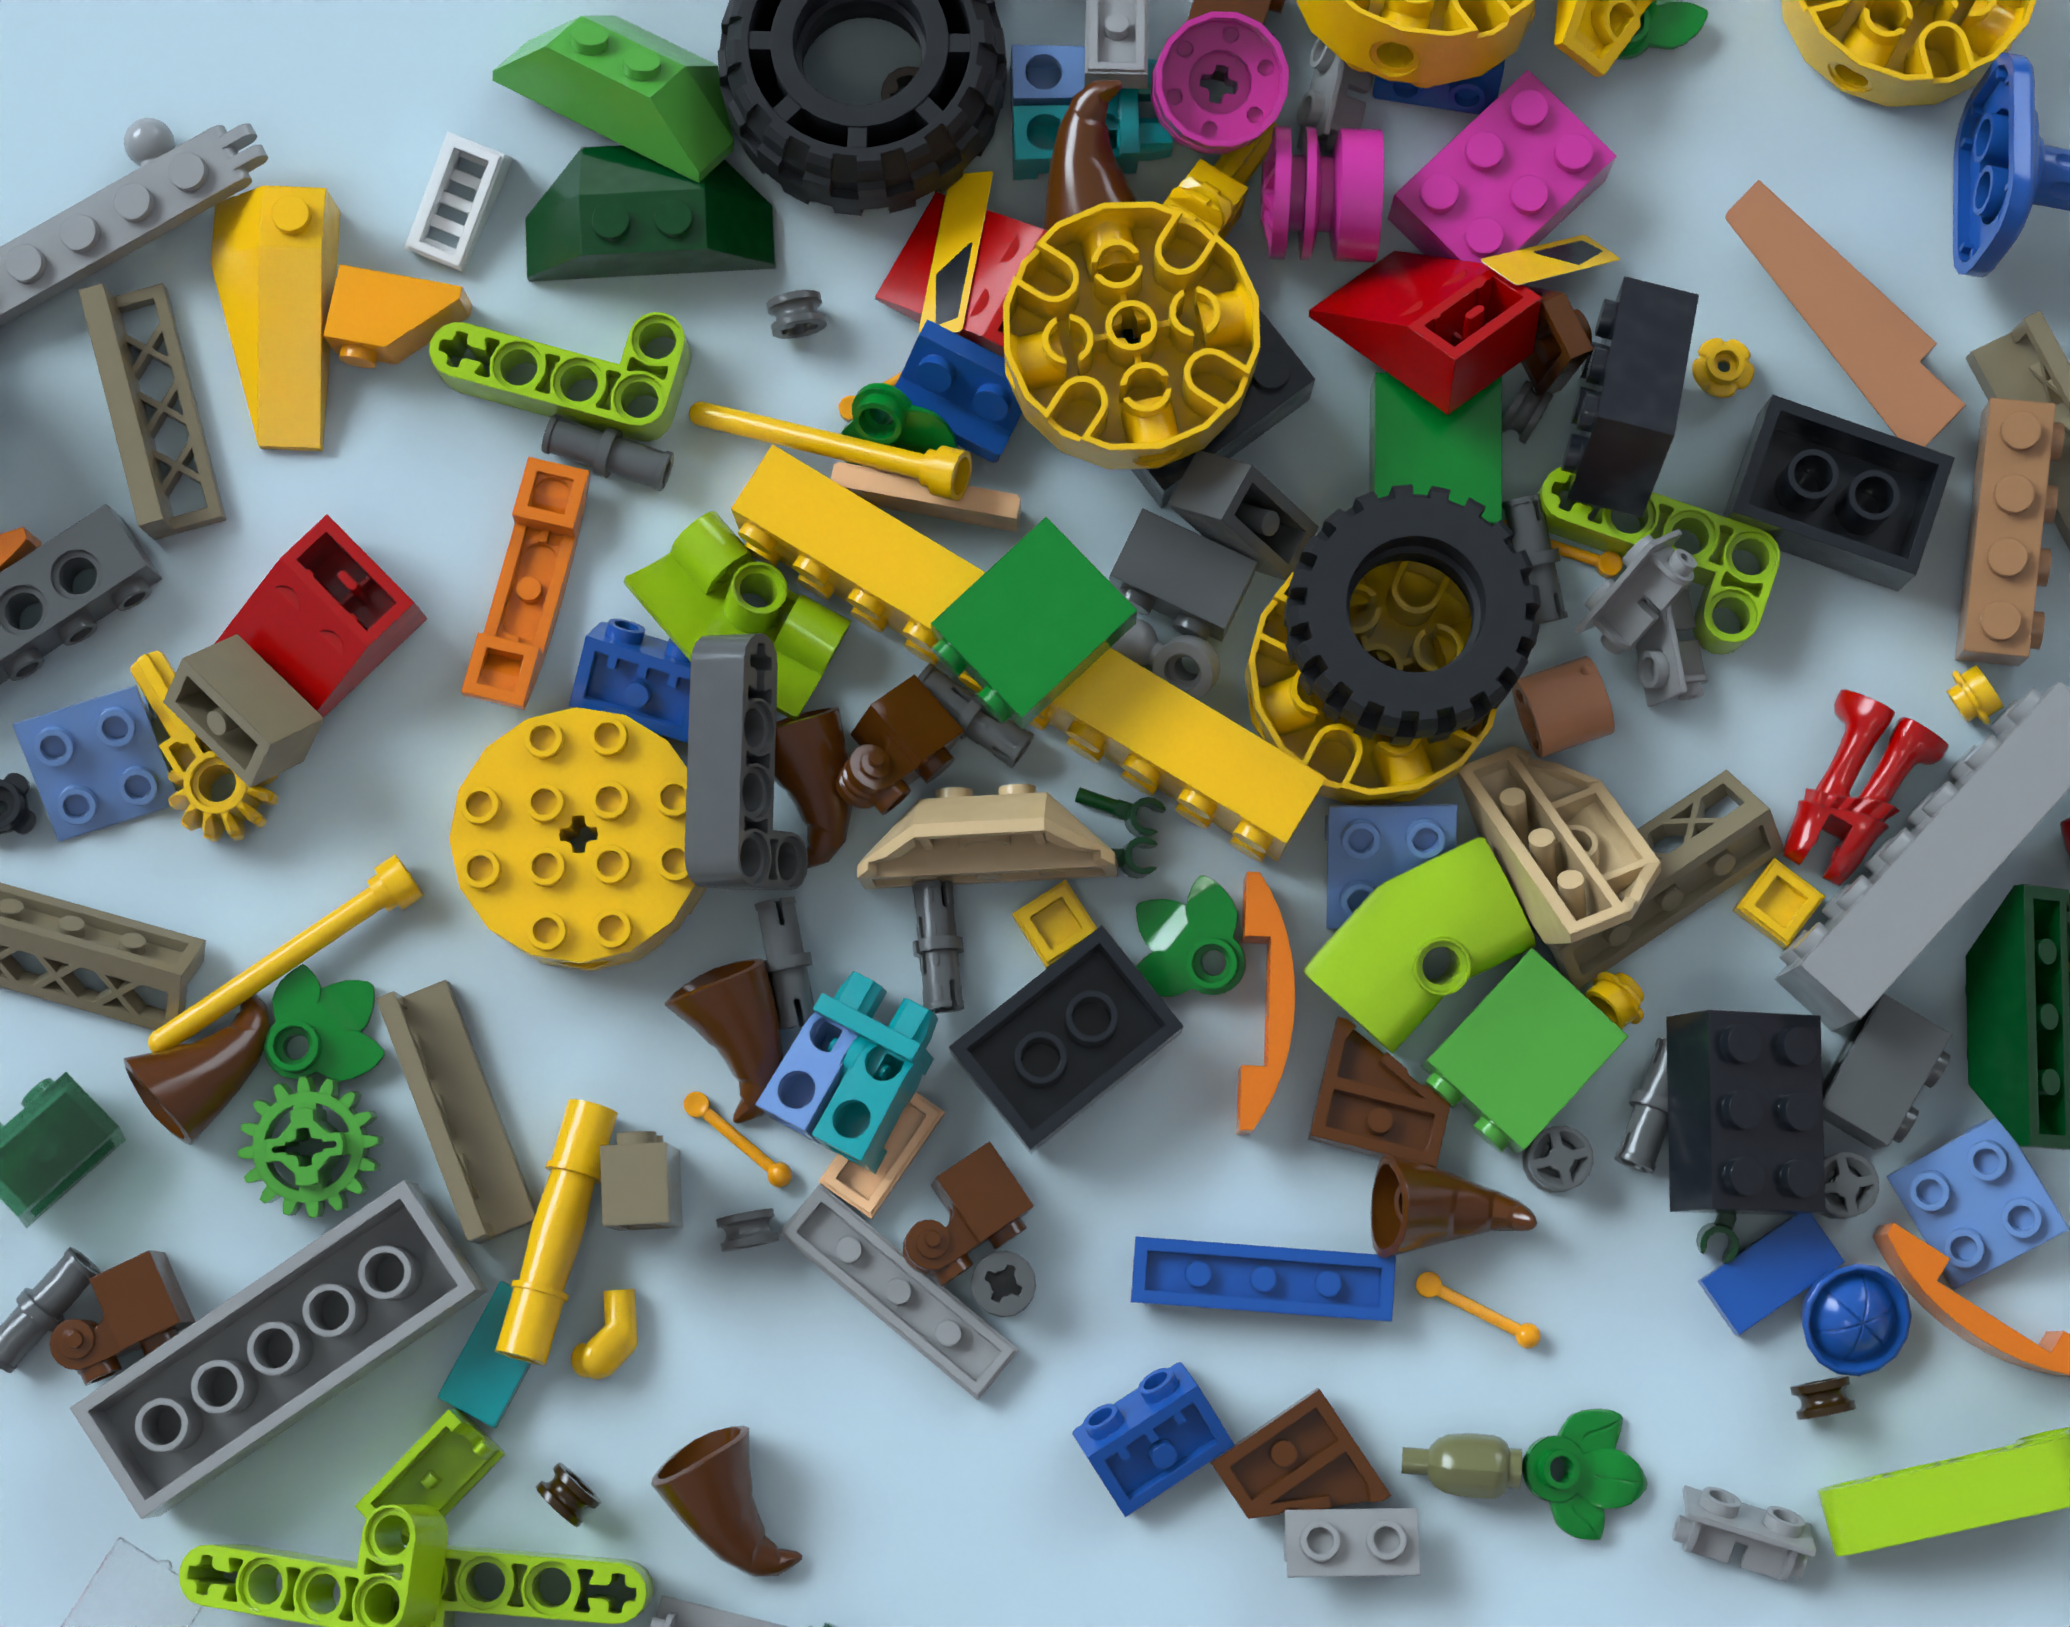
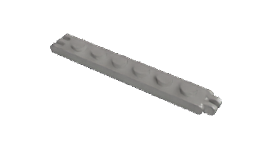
M249 123L241 124L228 132L223 125L213 126L0 247V326L248 187L252 183L249 172L263 165L268 160L262 145H253L238 153L239 150L252 144L257 139V134L252 125Z

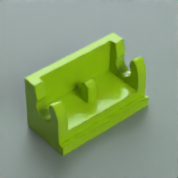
M448 1409L354 1507L367 1519L373 1510L382 1505L427 1504L436 1508L445 1518L506 1453L463 1411ZM405 1522L401 1531V1540L403 1545L407 1546L410 1539V1530L407 1522Z

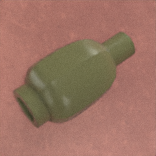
M1476 1433L1448 1434L1438 1438L1430 1445L1429 1449L1403 1447L1401 1474L1428 1475V1479L1436 1488L1444 1493L1456 1496L1483 1499L1499 1498L1506 1492L1507 1488L1520 1489L1522 1449L1509 1448L1507 1442L1495 1435Z

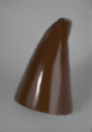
M1120 80L1093 81L1073 97L1058 127L1047 185L1043 229L1049 230L1056 222L1101 203L1139 202L1122 168L1116 161L1110 143L1108 127L1105 123L1108 104L1122 88Z
M839 707L801 713L797 720L787 717L776 722L774 781L787 792L797 808L802 821L807 825V840L809 844L806 848L808 868L828 863L845 843L852 812V806L841 799L835 785L838 772L848 760Z
M747 959L714 968L696 977L677 990L664 1003L668 1009L694 1028L710 1045L717 1049L733 1076L739 1081L741 1100L733 1114V1122L736 1124L764 1115V1112L755 1104L783 1060L780 1025L764 960Z
M255 994L240 1004V1012L228 1027L221 1028L208 1037L191 1044H182L158 1052L123 1058L128 1076L145 1106L171 1134L182 1142L191 1145L237 1094L259 1063L264 1051L267 1032L270 1029L268 1008Z
M1385 1154L1379 1161L1372 1189L1370 1211L1372 1244L1378 1257L1388 1258L1488 1231H1529L1537 1225L1536 1217L1528 1207L1504 1193L1479 1185L1448 1171L1405 1158Z
M744 1425L727 1427L710 1432L691 1441L675 1452L652 1477L651 1485L674 1514L721 1561L750 1576L760 1577L779 1576L802 1560L801 1553L780 1549L765 1535V1528L752 1496L748 1427Z

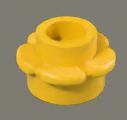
M1721 338L1707 340L1698 349V359H1695L1692 363V374L1696 383L1704 392L1718 398L1732 397L1738 389H1746L1754 376V366L1749 363L1750 351L1743 343L1735 339H1730L1727 342ZM1726 362L1729 365V370L1727 372L1720 371L1718 363Z
M1977 665L1962 674H1959L1957 670L1952 672L1956 685L1946 692L1964 720L1968 723L1978 717L1983 724H1990L1989 716L2004 708V705Z
M1606 971L1600 972L1593 979V986L1584 995L1621 1030L1630 1022L1632 1024L1640 1023L1644 1017L1643 1010L1639 1008L1644 1001L1643 991L1625 973L1618 972L1614 975Z

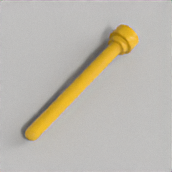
M704 401L695 402L689 409V418L697 426L917 478L920 485L927 487L929 493L933 496L958 501L965 494L970 482L972 457L970 452L943 445L937 450L929 449L925 454Z
M394 854L374 868L377 874L367 880L368 888L152 1032L148 1038L149 1049L151 1052H158L181 1045L384 907L388 912L397 906L404 910L424 896L423 892L398 856Z

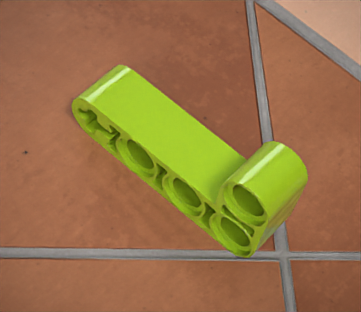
M662 312L645 314L634 322L629 332L620 364L463 322H453L442 326L435 332L429 347L431 361L442 380L449 388L459 393L547 417L557 414L564 419L601 431L612 427L621 430L625 438L645 442L659 439L669 430L675 416L691 359V352L681 324L674 317ZM666 337L676 342L672 353L667 357L652 359L644 354L647 345L656 338ZM466 349H470L476 360L464 358L460 361L458 367H454L451 358H461L464 356ZM530 363L537 366L534 378L528 383L512 385L507 382L509 373L517 365ZM483 365L490 366V376L488 375ZM589 379L598 383L594 395L588 400L578 402L567 398L568 390L576 381ZM648 395L658 400L657 407L649 416L634 418L627 414L630 402L636 397Z
M1559 467L1548 474L1538 492L1548 532L1603 552H1615L1623 558L1638 541L1647 535H1651L1655 540L1677 529L1687 530L1695 535L1700 545L1699 553L1692 554L1697 562V566L1693 569L1694 579L1692 582L1704 586L1694 615L1696 627L1692 630L1695 640L1698 639L1699 645L1708 652L1725 655L1735 652L1755 633L1760 624L1780 563L1781 554L1778 543L1769 533L1754 526L1654 492L1650 496L1642 518L1637 517L1640 523V531L1632 534L1623 533L1612 523L1611 512L1613 510L1600 508L1593 522L1588 520L1589 515L1594 509L1592 505L1571 500L1573 506L1570 511H1564L1559 508L1560 497L1558 495L1562 490L1569 492L1572 473L1562 471V467ZM1745 550L1752 553L1758 560L1760 566L1759 574L1746 575L1738 571L1732 561V551ZM1727 608L1734 612L1739 618L1740 632L1727 634L1720 631L1713 622V609Z
M2070 1427L2029 1435L2016 1440L2015 1444L1841 1482L1817 1490L1835 1556L1867 1552L2070 1507Z
M427 1504L382 1505L373 1510L365 1521L361 1535L358 1562L247 1544L199 1545L190 1550L182 1560L179 1569V1584L188 1600L200 1606L324 1627H428L435 1618L439 1606L448 1544V1526L444 1516L436 1508ZM405 1522H407L410 1530V1539L406 1548L401 1540V1531ZM224 1571L238 1572L236 1583H232L231 1580L224 1578ZM279 1572L282 1577L283 1586L280 1595L276 1589V1580ZM337 1581L341 1589L338 1605H336L333 1596V1590ZM395 1590L399 1596L400 1604L396 1616L391 1608V1599Z
M447 1545L439 1606L435 1618L428 1627H454L455 1611L607 1624L626 1623L643 1613L650 1605L654 1593L653 1580L646 1568L638 1562L627 1559ZM484 1562L495 1564L504 1574V1590L497 1599L483 1597L475 1587L474 1576L476 1570ZM548 1568L561 1569L571 1581V1592L564 1604L556 1605L550 1603L543 1598L540 1592V1578ZM586 1569L593 1570L594 1572L590 1579V1583H588V1574ZM619 1574L625 1575L626 1586L636 1588V1598L626 1601L622 1609L616 1608V1597L604 1594H595L589 1597V1608L582 1606L589 1584L609 1585L618 1580ZM395 1590L391 1599V1608L396 1616L400 1604L399 1596Z

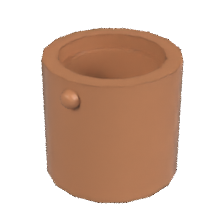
M1588 656L1521 677L1512 688L1515 707L1530 747L1539 758L1611 735L1614 732L1615 722L1607 690L1597 667Z

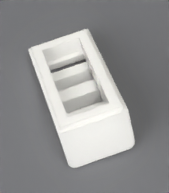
M447 131L404 249L464 272L505 181L513 157ZM461 158L486 167L482 179L458 170L457 167ZM451 181L477 190L474 201L472 202L447 192ZM441 203L468 213L465 225L437 215ZM431 226L460 237L456 249L428 238L427 235Z

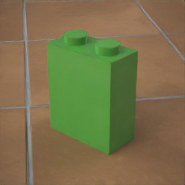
M1531 948L1429 1056L1421 1067L1430 1075L1425 1084L1448 1102L1451 1108H1454L1460 1102L1478 1119L1472 1127L1485 1142L1500 1153L1508 1147L1517 1154L1527 1148L1629 1036L1539 953Z

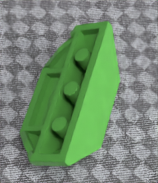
M616 15L577 17L527 41L493 70L492 81L698 183L733 152L734 139L720 88L718 65Z

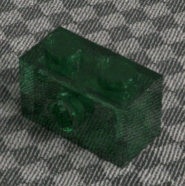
M67 1072L61 1075L55 1082L51 1078H46L38 1083L23 1098L21 1105L24 1109L5 1126L0 1122V1201L26 1228L126 1140L120 1127Z

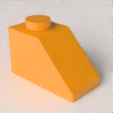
M339 264L323 336L334 352L339 354V359L347 364L361 368H375L377 361L398 364L429 344L435 332L442 326L453 322H462L469 318L472 303L462 286Z

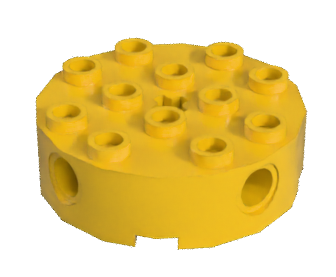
M1296 0L1310 31L1346 62L1350 68L1359 72L1372 73L1388 81L1411 83L1420 88H1430L1482 76L1514 54L1534 20L1535 4L1537 1Z
M1781 0L1783 21L1803 59L1841 92L1886 107L1935 105L1976 86L1992 62L2001 53H2007L2010 50L2012 43L2029 24L2036 0Z
M1154 201L1101 203L1056 222L1035 244V249L1021 262L1003 302L1005 375L1025 419L1062 453L1108 470L1158 469L1204 449L1239 413L1256 369L1260 351L1259 297L1239 254L1216 232L1213 235L1201 223L1182 217L1181 211ZM1132 329L1135 338H1141L1140 342L1128 344L1125 338H1121V331Z
M1397 561L1375 567L1357 584L1350 601V624L1359 643L1375 659L1401 671L1429 672L1446 666L1464 649L1470 635L1472 615L1462 591L1448 576L1426 564ZM1292 572L1260 615L1245 670L1250 719L1259 737L1327 777L1319 796L1352 805H1387L1411 802L1453 779L1492 729L1497 708H1493L1486 714L1482 722L1466 732L1461 728L1452 732L1447 740L1431 744L1428 743L1426 738L1413 739L1410 746L1390 744V736L1375 733L1372 740L1353 733L1356 725L1342 717L1336 723L1322 712L1324 703L1316 694L1307 695L1298 681L1301 672L1297 663H1290L1285 645L1288 631L1287 627L1284 626V610L1294 573Z
M575 707L524 720L484 749L458 790L449 841L459 888L489 930L541 964L591 972L640 960L664 943L663 940L679 930L687 915L692 913L707 887L695 885L689 878L685 867L686 765L666 739L623 714ZM588 827L594 836H597V840L588 841L585 846V852L579 853L570 843V839L578 837L581 828Z

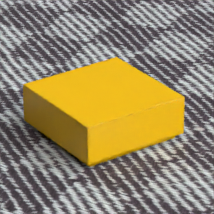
M1773 858L1768 862L1732 911L1782 949H1785L1790 945L1826 896L1777 859Z
M1066 879L1012 913L1013 919L1046 969L1097 929Z

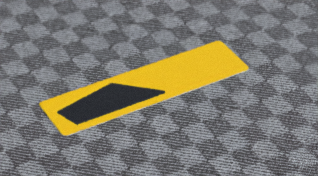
M992 171L964 173L961 179L947 189L919 333L927 319L951 332H960L963 329L993 180Z
M1579 235L1482 258L1481 262L1511 283L1523 285L1616 262L1620 258L1590 237Z

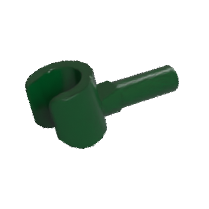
M1080 787L1075 798L1077 803L1124 820L1127 830L1136 837H1149L1158 833V831L1144 828L1138 823L1136 814L1139 807H1147L1157 813L1166 812L1163 803L1152 797L1141 798L1132 804Z
M1145 836L1137 837L1123 848H1110L1115 852L1118 867L1129 877L1143 878L1157 869V867H1138L1134 864L1131 857L1133 848L1151 849L1158 846L1157 842L1152 838Z
M1718 1213L1715 1222L1708 1223L1697 1233L1696 1243L1698 1250L1702 1254L1706 1250L1707 1241L1710 1236L1721 1232L1725 1233L1728 1237V1246L1723 1252L1721 1261L1725 1264L1734 1260L1740 1246L1738 1237L1732 1231L1737 1220V1214Z

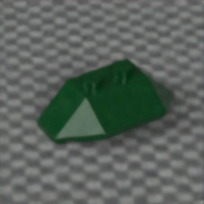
M623 145L582 147L525 218L527 279L529 282L776 269L773 207L725 159L698 183Z
M2029 884L2014 885L1965 956L1968 1085L2020 1147L2070 1150V893L2066 889Z

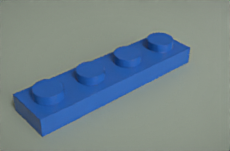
M1136 1236L1131 1303L1392 1322L1396 1256L1384 1258L1378 1257L1377 1254Z

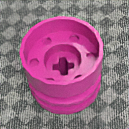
M1211 11L1186 21L1167 39L1151 74V102L1160 125L1178 144L1201 154H1228L1250 145L1278 118L1288 96L1289 66L1280 42L1261 22L1238 12ZM1215 71L1224 73V84L1233 87V94H1224L1218 103L1209 101V90L1200 86V80H1209Z
M1290 126L1273 127L1272 141L1266 158L1262 163L1260 190V223L1266 237L1269 259L1284 260L1288 231H1298L1300 260H1310L1317 232H1329L1330 248L1334 261L1376 262L1380 244L1384 194V140L1381 129L1340 128L1335 140L1332 156H1321L1319 138L1315 127L1305 126L1301 155H1292Z

